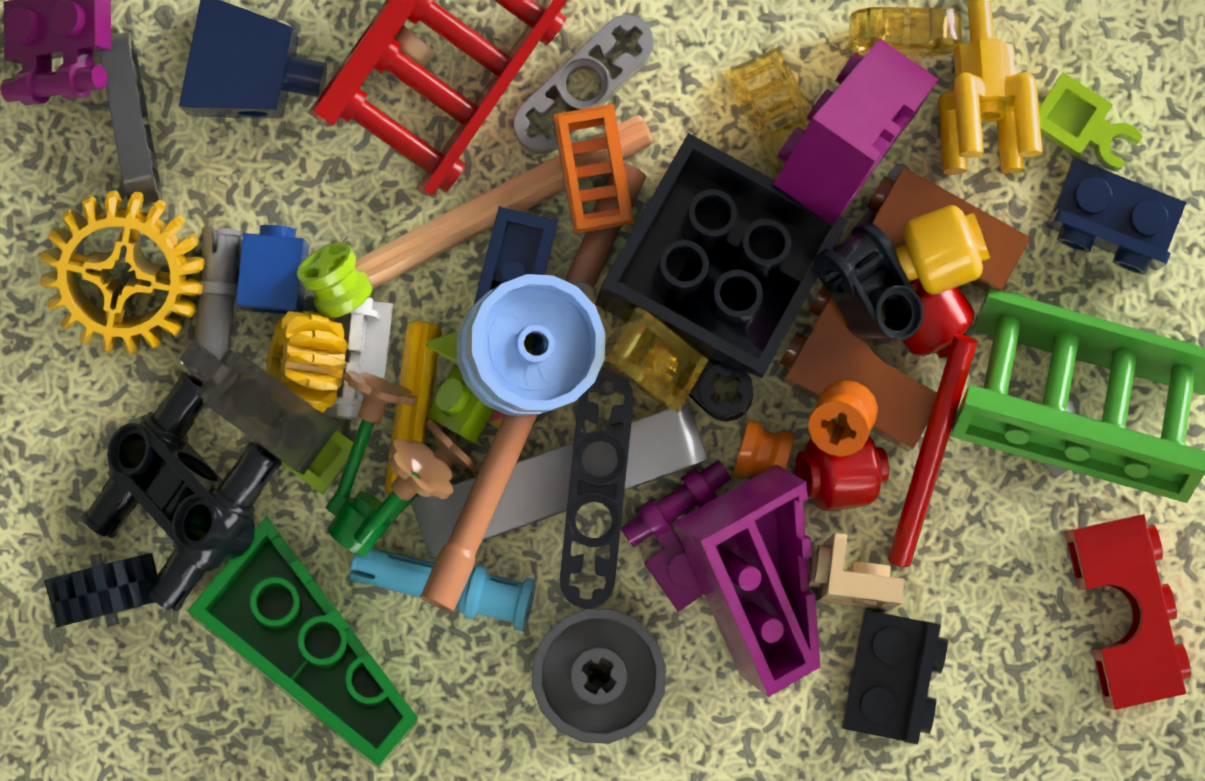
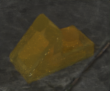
M635 307L625 312L605 346V359L601 367L629 380L661 405L679 412L706 366L708 359L646 310Z

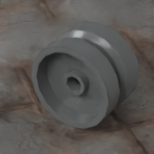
M589 608L564 617L544 635L533 658L532 689L540 711L558 731L580 742L609 744L634 735L654 717L665 694L666 665L657 640L639 620L616 609ZM599 662L604 663L610 668L611 678L607 684L596 686L589 681L587 671L594 663L596 665Z

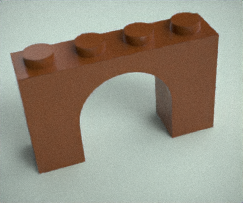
M903 167L895 181L886 176L883 177L867 207L877 212L872 223L886 234L894 250L896 247L906 244L903 236V228L906 222L949 205L957 206L963 211L965 216L971 213L975 214L991 258L982 261L983 271L980 278L970 283L988 292L989 288L1002 291L1031 237ZM823 285L809 309V312L817 315L818 319L808 337L796 332L779 362L789 368L783 382L818 401L824 389L833 382L843 380L858 382L869 389L878 405L877 419L870 431L907 452L914 449L928 424L937 392L884 363L873 353L865 340L854 336L848 329L846 321L830 292Z

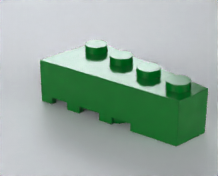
M267 516L255 529L254 539L249 549L242 556L230 559L187 610L196 622L379 770L418 723L416 714L371 654L368 653L348 623L332 605Z

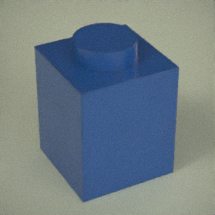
M260 225L259 234L243 233L236 305L243 311L285 315L288 311L299 313L303 311L305 288L298 279L297 270L303 260L309 256L310 245L304 238H295V228L278 225Z

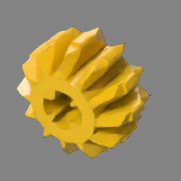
M288 311L274 327V336L268 341V356L264 360L267 366L263 380L267 386L266 394L269 402L274 403L278 408L288 409L290 413L309 415V413L323 414L328 407L335 403L337 390L343 386V370L347 366L345 363V352L348 345L344 339L345 332L342 323L335 322L332 318L310 311H302L301 313Z

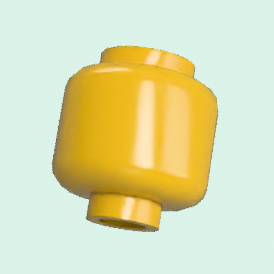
M954 205L940 208L906 222L903 228L906 244L895 248L900 265L909 282L919 279L923 289L933 295L977 280L983 271L982 261L991 259L975 214L971 213L965 216L963 211Z

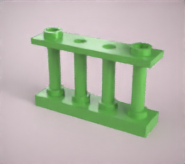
M989 288L973 331L994 336L984 386L981 388L969 384L957 410L950 437L1188 503L1205 474V451L1185 444L1192 394H1205V348L1193 342L1174 340L1032 300L1019 293ZM1017 343L1052 353L1042 405L1007 394ZM1076 360L1110 369L1101 421L1066 411ZM1134 376L1169 386L1161 438L1126 428Z

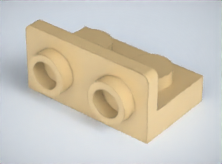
M834 533L823 543V546L818 545L817 551H812L809 565V586L818 588L816 602L889 611L903 603L905 579L890 577V566L854 562L853 567H847V571H843L847 534Z

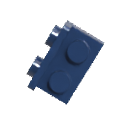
M1074 158L1046 227L1058 231L1057 241L1070 248L1091 252L1092 247L1096 246L1115 254L1112 261L1115 265L1137 274L1146 275L1149 268L1157 271L1167 265L1171 255L1168 249L1187 202Z

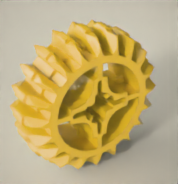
M109 191L105 196V211L93 196L85 198L82 201L85 218L79 212L68 209L62 215V219L69 231L54 227L47 236L51 243L60 250L47 249L40 256L42 263L57 269V271L43 274L40 278V285L45 288H59L60 292L50 297L46 305L49 310H57L63 306L67 307L69 313L60 322L62 329H70L76 321L80 322L86 328L80 334L79 341L87 345L96 333L102 334V350L108 353L114 349L118 337H123L124 348L127 353H136L140 345V334H142L147 344L152 348L160 346L162 333L159 326L173 336L177 335L182 329V324L176 314L183 317H192L197 309L193 301L184 295H200L203 290V285L198 282L200 280L189 277L187 274L202 271L205 266L204 259L200 257H185L184 254L197 246L199 242L197 236L188 235L181 239L177 238L175 233L185 223V219L182 215H177L173 217L168 225L160 220L159 217L166 207V203L162 200H157L149 213L142 211L144 199L141 192H134L129 198L127 208H122L121 197L118 191ZM106 227H121L120 237L115 242L113 251L108 253L94 251L90 256L77 253L83 239L92 232ZM140 232L152 239L162 250L168 262L170 272L163 271L162 265L152 263L144 257L141 251L142 235L139 234ZM126 251L125 262L131 265L128 272L135 270L136 275L131 277L119 294L121 283L114 279L117 273L111 274L109 269L116 265ZM76 272L82 273L83 280L93 282L101 289L104 295L103 310L94 305L84 294L78 282ZM155 289L168 291L166 300L155 310L140 316L124 317L125 308L132 294L137 292L152 294Z

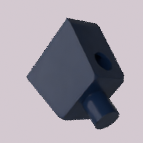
M200 0L179 107L186 115L193 117L281 119L284 116L288 92L313 97L320 96L325 86L327 63L295 57L299 37L294 28L222 0Z

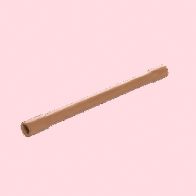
M624 163L631 207L633 209L645 182L646 175L640 169ZM612 173L608 174L604 186L614 185ZM616 196L598 199L593 213L617 209ZM622 226L586 232L564 281L571 284L575 282L590 283L594 288ZM504 415L450 538L440 550L420 595L422 600L440 609L454 612L475 565V556L537 415Z

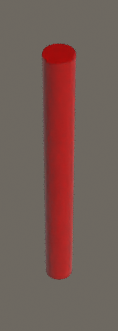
M955 334L889 552L888 561L900 567L911 566L978 341L966 335Z

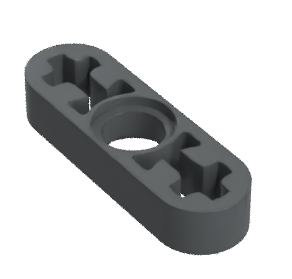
M130 32L111 35V50L100 51L102 67L105 69L108 78L106 91L123 185L128 201L134 192H141L144 199L143 204L162 200V189L150 124H144L143 118L148 117L137 50Z

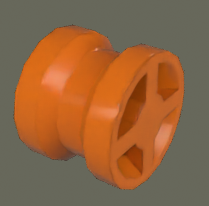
M848 380L833 382L824 389L809 418L808 430L812 441L819 449L830 455L843 457L858 452L868 440L870 430L877 419L878 405L876 399L868 388L858 382ZM834 418L839 419L838 424L835 422Z
M748 419L732 476L739 479H745L749 476L755 477L774 465L786 469L795 432L783 429L773 433L764 430L760 422Z

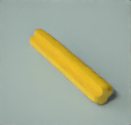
M412 321L406 327L399 385L411 390V394L416 396L417 399L414 406L396 403L391 442L396 438H401L408 443L419 441L426 445L428 427L425 423L429 420L426 414L431 407L438 354L425 345L441 335L440 327L434 323ZM390 451L384 488L388 495L393 491L391 485L398 477L389 464V460L392 457Z

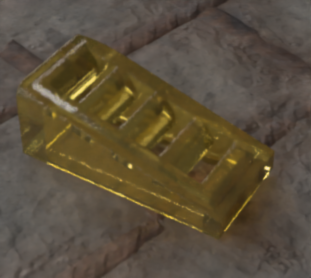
M779 47L733 67L724 73L774 180L785 164L784 161L777 157L779 150L776 143L789 138L797 127L805 131L810 123L806 118L811 111ZM770 69H775L778 79L750 92L748 91L744 81ZM781 90L785 91L788 97L787 100L761 112L758 111L755 102ZM794 110L798 120L769 132L765 123Z

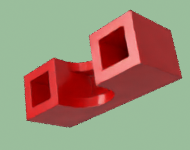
M1145 514L1064 531L1077 589L1088 590L1110 586L1119 590L1127 598L1131 606L1132 621L1124 637L1113 644L1091 649L1105 708L1117 710L1187 694L1184 680L1191 678V668L1184 645L1182 643L1175 644L1170 620L1177 618V608L1170 585L1168 583L1161 585L1156 561L1163 559V549L1156 526L1154 524L1147 525Z

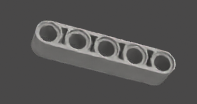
M689 403L631 422L625 489L637 487L682 471L681 469L683 468L685 470L709 460ZM623 425L605 432L621 437ZM602 441L588 445L582 455V464L585 470L596 477L611 474L618 463V454L614 447ZM574 443L516 463L482 541L512 531L514 528L518 529L567 511ZM476 477L452 485L453 492L448 499H440L431 495L430 497L422 496L412 500L411 505L430 559L438 557L440 550L448 542Z

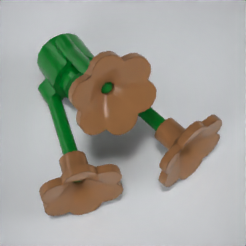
M346 370L343 379L348 382V386L358 390L364 396L357 415L362 420L337 491L326 505V509L335 515L327 530L333 539L346 549L358 555L367 556L376 541L383 537L392 522L418 495L424 497L433 495L440 499H448L453 492V487L449 481L453 477L451 468L454 465L468 468L477 475L481 467L430 418L425 424L433 433L438 449L433 453L425 444L419 441L408 443L401 438L394 439L389 445V451L392 455L389 464L398 475L391 485L393 491L383 503L376 497L360 491L355 498H351L349 495L374 424L381 423L387 404L400 403L414 406L417 397L412 395V391L395 383H389L381 377Z

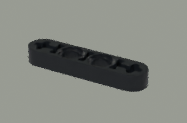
M611 370L599 371L595 382L578 398L560 570V588L570 603L584 609L596 608L605 603L612 595L616 578L634 397L629 381L620 373ZM609 381L614 383V392L624 395L623 405H614L610 416V426L623 425L621 437L605 431L584 433V423L586 420L598 425V404L589 402L588 396L590 392L600 391L602 382ZM602 441L614 447L618 454V463L611 474L596 477L585 470L582 464V455L588 445ZM590 502L603 504L611 513V527L605 535L599 538L584 536L576 526L578 510ZM574 541L590 548L610 546V557L608 560L596 555L595 573L605 577L606 583L604 589H594L592 599L580 598L579 588L571 586L569 582L571 573H581L583 569L584 554L571 556V547Z

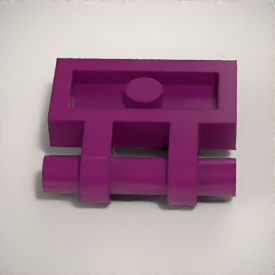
M111 0L4 1V60L22 63V71L17 74L16 78L2 81L0 90L3 99L7 102L20 101L28 106L46 103L51 96L61 95L67 100L85 98L90 95L92 90L106 87L107 73L102 66H93V53L111 50ZM63 57V64L58 67L57 71L52 72V59Z
M719 459L701 472H698L695 468L680 478L683 482L681 486L655 504L650 499L636 509L639 515L621 527V531L633 548L651 535H654L663 550L645 561L644 564L678 612L700 598L704 593L680 539L668 523L694 505L698 504L701 507L715 499L716 497L713 492L732 479Z

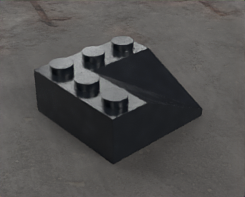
M688 133L603 281L595 305L647 334L763 378L818 278L814 268L815 256L825 249L833 250L848 220L840 216L833 226L776 187L773 184L774 179Z

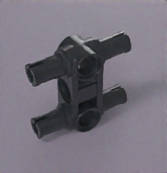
M182 372L179 375V380L155 413L149 412L147 415L142 416L138 423H127L113 434L107 451L108 475L110 478L89 510L82 516L83 522L95 533L104 537L107 535L109 538H115L119 528L138 503L148 512L173 540L174 550L156 578L147 586L146 593L159 606L168 610L172 608L173 611L181 609L182 603L206 571H213L215 568L220 567L225 559L240 557L249 549L255 532L253 514L255 508L253 504L275 471L282 465V461L271 450L257 443L256 445L250 441L245 446V451L231 471L222 479L187 442V432L209 399H212L215 395L214 390L206 382L195 375H189L187 372Z

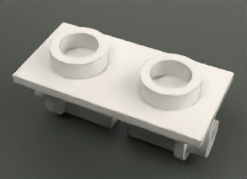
M368 298L354 311L332 318L335 322L342 323L345 332L344 339L348 345L345 352V363L347 366L343 370V386L337 390V399L331 407H328L321 414L322 417L362 420L357 415L364 396L358 390L348 386V382L343 379L345 371L349 370L359 374L368 373L385 379L393 303L375 302L372 298Z

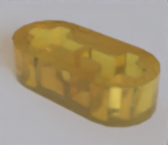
M869 7L859 9L849 16V46L854 52L867 54L879 38H881L905 56H943L952 54L956 46L963 44L962 16L957 11L945 8Z

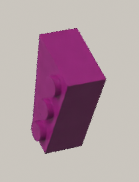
M881 38L864 57L855 52L835 80L840 86L834 93L829 89L824 91L806 118L810 123L805 131L797 127L779 151L777 157L784 161L785 164L773 184L833 226L917 114L939 79Z
M778 465L772 466L672 522L739 675L768 697L820 668L815 593L810 591L807 560L808 557H812L811 538L805 534L803 501H808L807 482Z

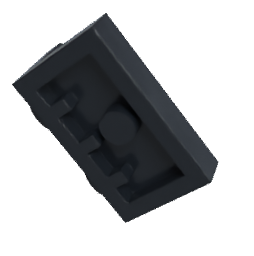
M870 610L863 611L841 725L842 729L901 740L916 745L919 742L920 732L930 734L936 711V698L927 696L932 672L942 673L948 646V639L939 637L941 624Z

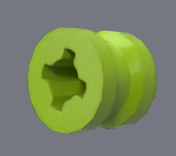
M344 242L332 243L314 251L303 260L297 270L298 279L303 287L313 290L315 294L313 301L317 311L321 316L328 318L340 317L354 311L368 299L373 289L366 273L355 268L356 256L350 245Z

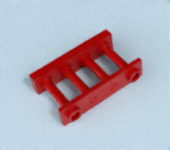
M385 0L308 114L326 127L334 126L338 118L346 123L352 119L426 172L415 188L417 191L425 196H433L439 188L446 193L456 182L466 165L459 157L539 41L547 46L565 23L567 16L562 14L560 10L567 0H545L542 5L534 0H494L527 24V27L508 54L433 0ZM407 19L415 25L418 21H421L494 74L474 103L399 50L402 44L396 41L394 37ZM372 69H375L380 74L385 70L460 123L441 152L365 100L368 94L360 89Z

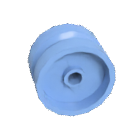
M526 274L502 283L486 292L467 310L457 333L456 361L465 385L484 405L506 415L535 416L576 401L595 382L605 359V329L596 306L577 286L554 275ZM528 335L535 340L531 350L537 356L529 354L524 347V340Z

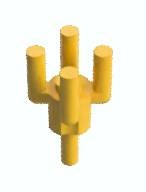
M967 0L970 43L959 44L954 48V90L944 92L938 99L943 173L946 175L963 174L967 172L966 158L979 157L984 154L981 122L997 121L1001 173H1022L1025 171L1024 157H1036L1042 154L1036 79L1027 72L1015 74L1013 44L1003 42L1002 39L994 38L991 0Z

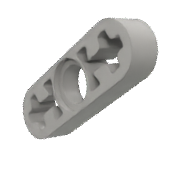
M621 15L610 20L519 107L514 118V129L519 143L526 150L535 154H548L557 150L558 145L554 122L552 121L551 123L555 133L553 137L547 139L544 135L539 134L532 139L527 135L531 128L527 117L533 112L540 117L546 116L556 106L555 101L547 97L554 90L558 92L562 103L572 111L603 106L650 60L653 53L654 38L648 24L639 17ZM620 31L626 36L634 31L640 34V38L637 41L640 54L633 57L630 53L625 52L612 63V68L621 73L615 79H611L605 65L590 55L598 49L603 59H606L616 48V40L613 36L616 32ZM580 69H588L595 72L602 83L599 94L588 101L576 100L569 94L566 88L570 75ZM577 130L569 131L570 137H571Z

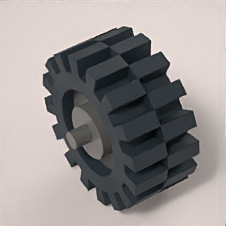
M102 553L90 556L91 568L44 580L56 628L100 616H105L107 627L119 624L116 612L154 603L146 593V588L158 574L152 553L104 564Z

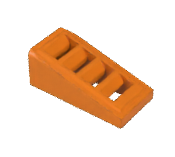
M614 104L553 114L574 234L634 224ZM603 126L605 137L571 143L569 131ZM607 149L609 161L575 167L573 155ZM612 173L614 185L579 190L578 178ZM616 196L617 209L588 214L583 213L582 202Z

